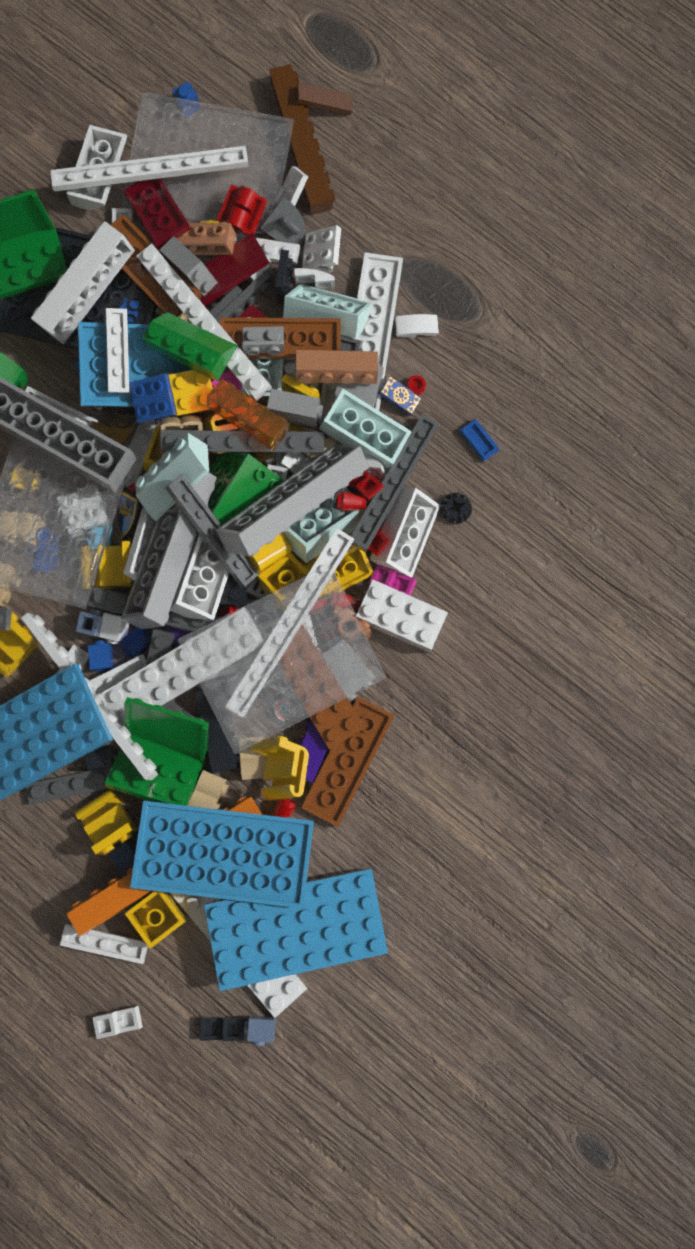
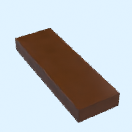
M298 83L296 86L298 104L351 115L353 111L352 95L302 83Z

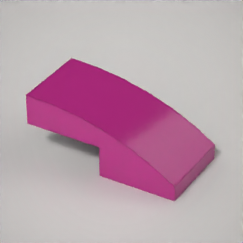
M377 564L369 582L371 584L372 580H375L411 596L417 580Z

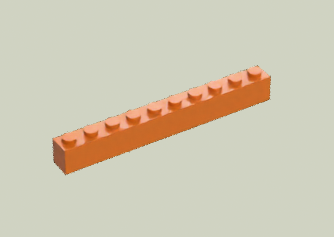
M246 796L236 801L237 806L231 810L228 807L224 809L226 811L262 815L252 797L247 799ZM133 867L126 871L127 876L122 879L116 877L107 883L108 888L103 891L97 889L88 895L90 897L89 900L84 903L78 901L70 907L71 911L67 913V916L79 936L90 932L152 892V890L130 888Z

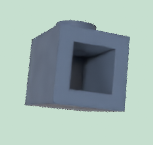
M91 609L90 612L80 611L76 632L99 636L103 611Z
M250 1015L249 1021H245L244 1035H248L247 1041H252V1045L264 1046L265 1042L273 1043L275 1039L276 1018Z

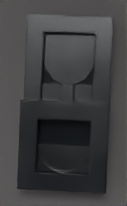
M200 1017L199 1040L244 1041L245 1018Z

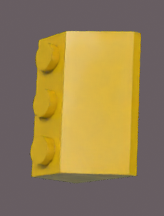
M351 545L318 598L329 599L331 592H342L372 576L373 570L366 553ZM320 554L307 563L301 559L300 563L310 572Z

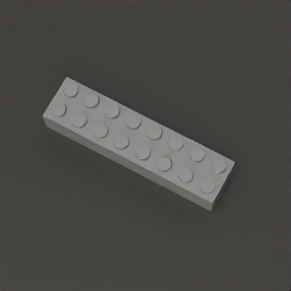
M0 378V429L112 492H116L136 461V457L130 449Z
M335 444L218 528L216 532L226 551L246 556L257 554L261 547L273 542L280 533L288 531L292 524L304 519L308 512L319 508L323 501L332 498L339 489L347 487L351 480L362 476L363 472L369 468V465L361 447Z
M209 472L193 486L207 507L210 495L215 489L214 484L217 478ZM177 503L156 522L121 617L122 620L140 629L163 627L168 621L169 610L175 601V594L182 582L184 568L189 562L190 551L196 542L195 537L198 531Z

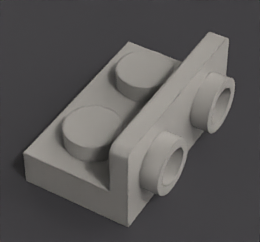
M284 326L243 327V352L249 355H258L259 353L277 355L280 352H284Z

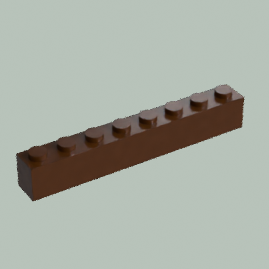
M291 64L269 69L270 82L296 167L308 176L303 190L310 213L314 215L333 210V201H336L333 189H329L330 178L328 172H324L323 169L325 167L323 155L319 156L318 150H320L318 139L313 137L315 130L313 122L308 120V116H310L308 106L297 103L296 86L299 83L297 71L293 72Z

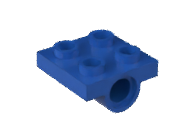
M160 374L129 382L137 423L160 420L164 417L177 415L168 374Z

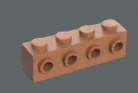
M189 223L192 229L177 238L194 255H232L236 233L231 223Z
M296 350V382L377 384L378 352Z

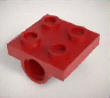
M231 184L216 221L219 223H231L234 230L243 234H255L268 200L259 196L248 187H237Z

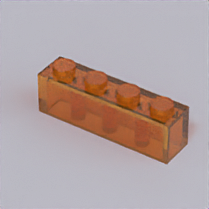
M221 379L207 395L206 407L272 451L286 437L290 424L283 417L271 412L265 405H261L253 400L250 395L236 389L232 383H227Z

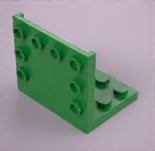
M27 190L12 197H4L0 200V299L58 281L68 268L56 227L36 191Z
M225 452L217 454L209 467V473L217 478L214 484L215 489L208 501V508L220 524L224 525L284 482V480L247 453Z
M127 697L124 703L125 727L131 733V740L134 743L137 742L144 751L142 754L145 758L150 759L155 764V771L158 773V776L153 780H145L120 748L105 781V787L151 802L188 806L206 761L209 723L201 718L186 716L179 711L173 712L160 705H151L141 699Z

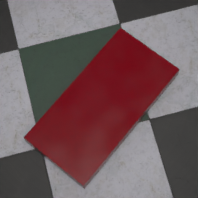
M161 178L138 181L123 191L158 250L173 236L178 238L192 229Z
M253 233L234 244L232 255H218L204 265L218 282L205 296L202 295L200 298L204 306H207L270 264Z

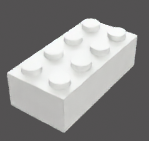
M372 580L356 615V619L360 620L361 618L370 627L430 653L448 612Z

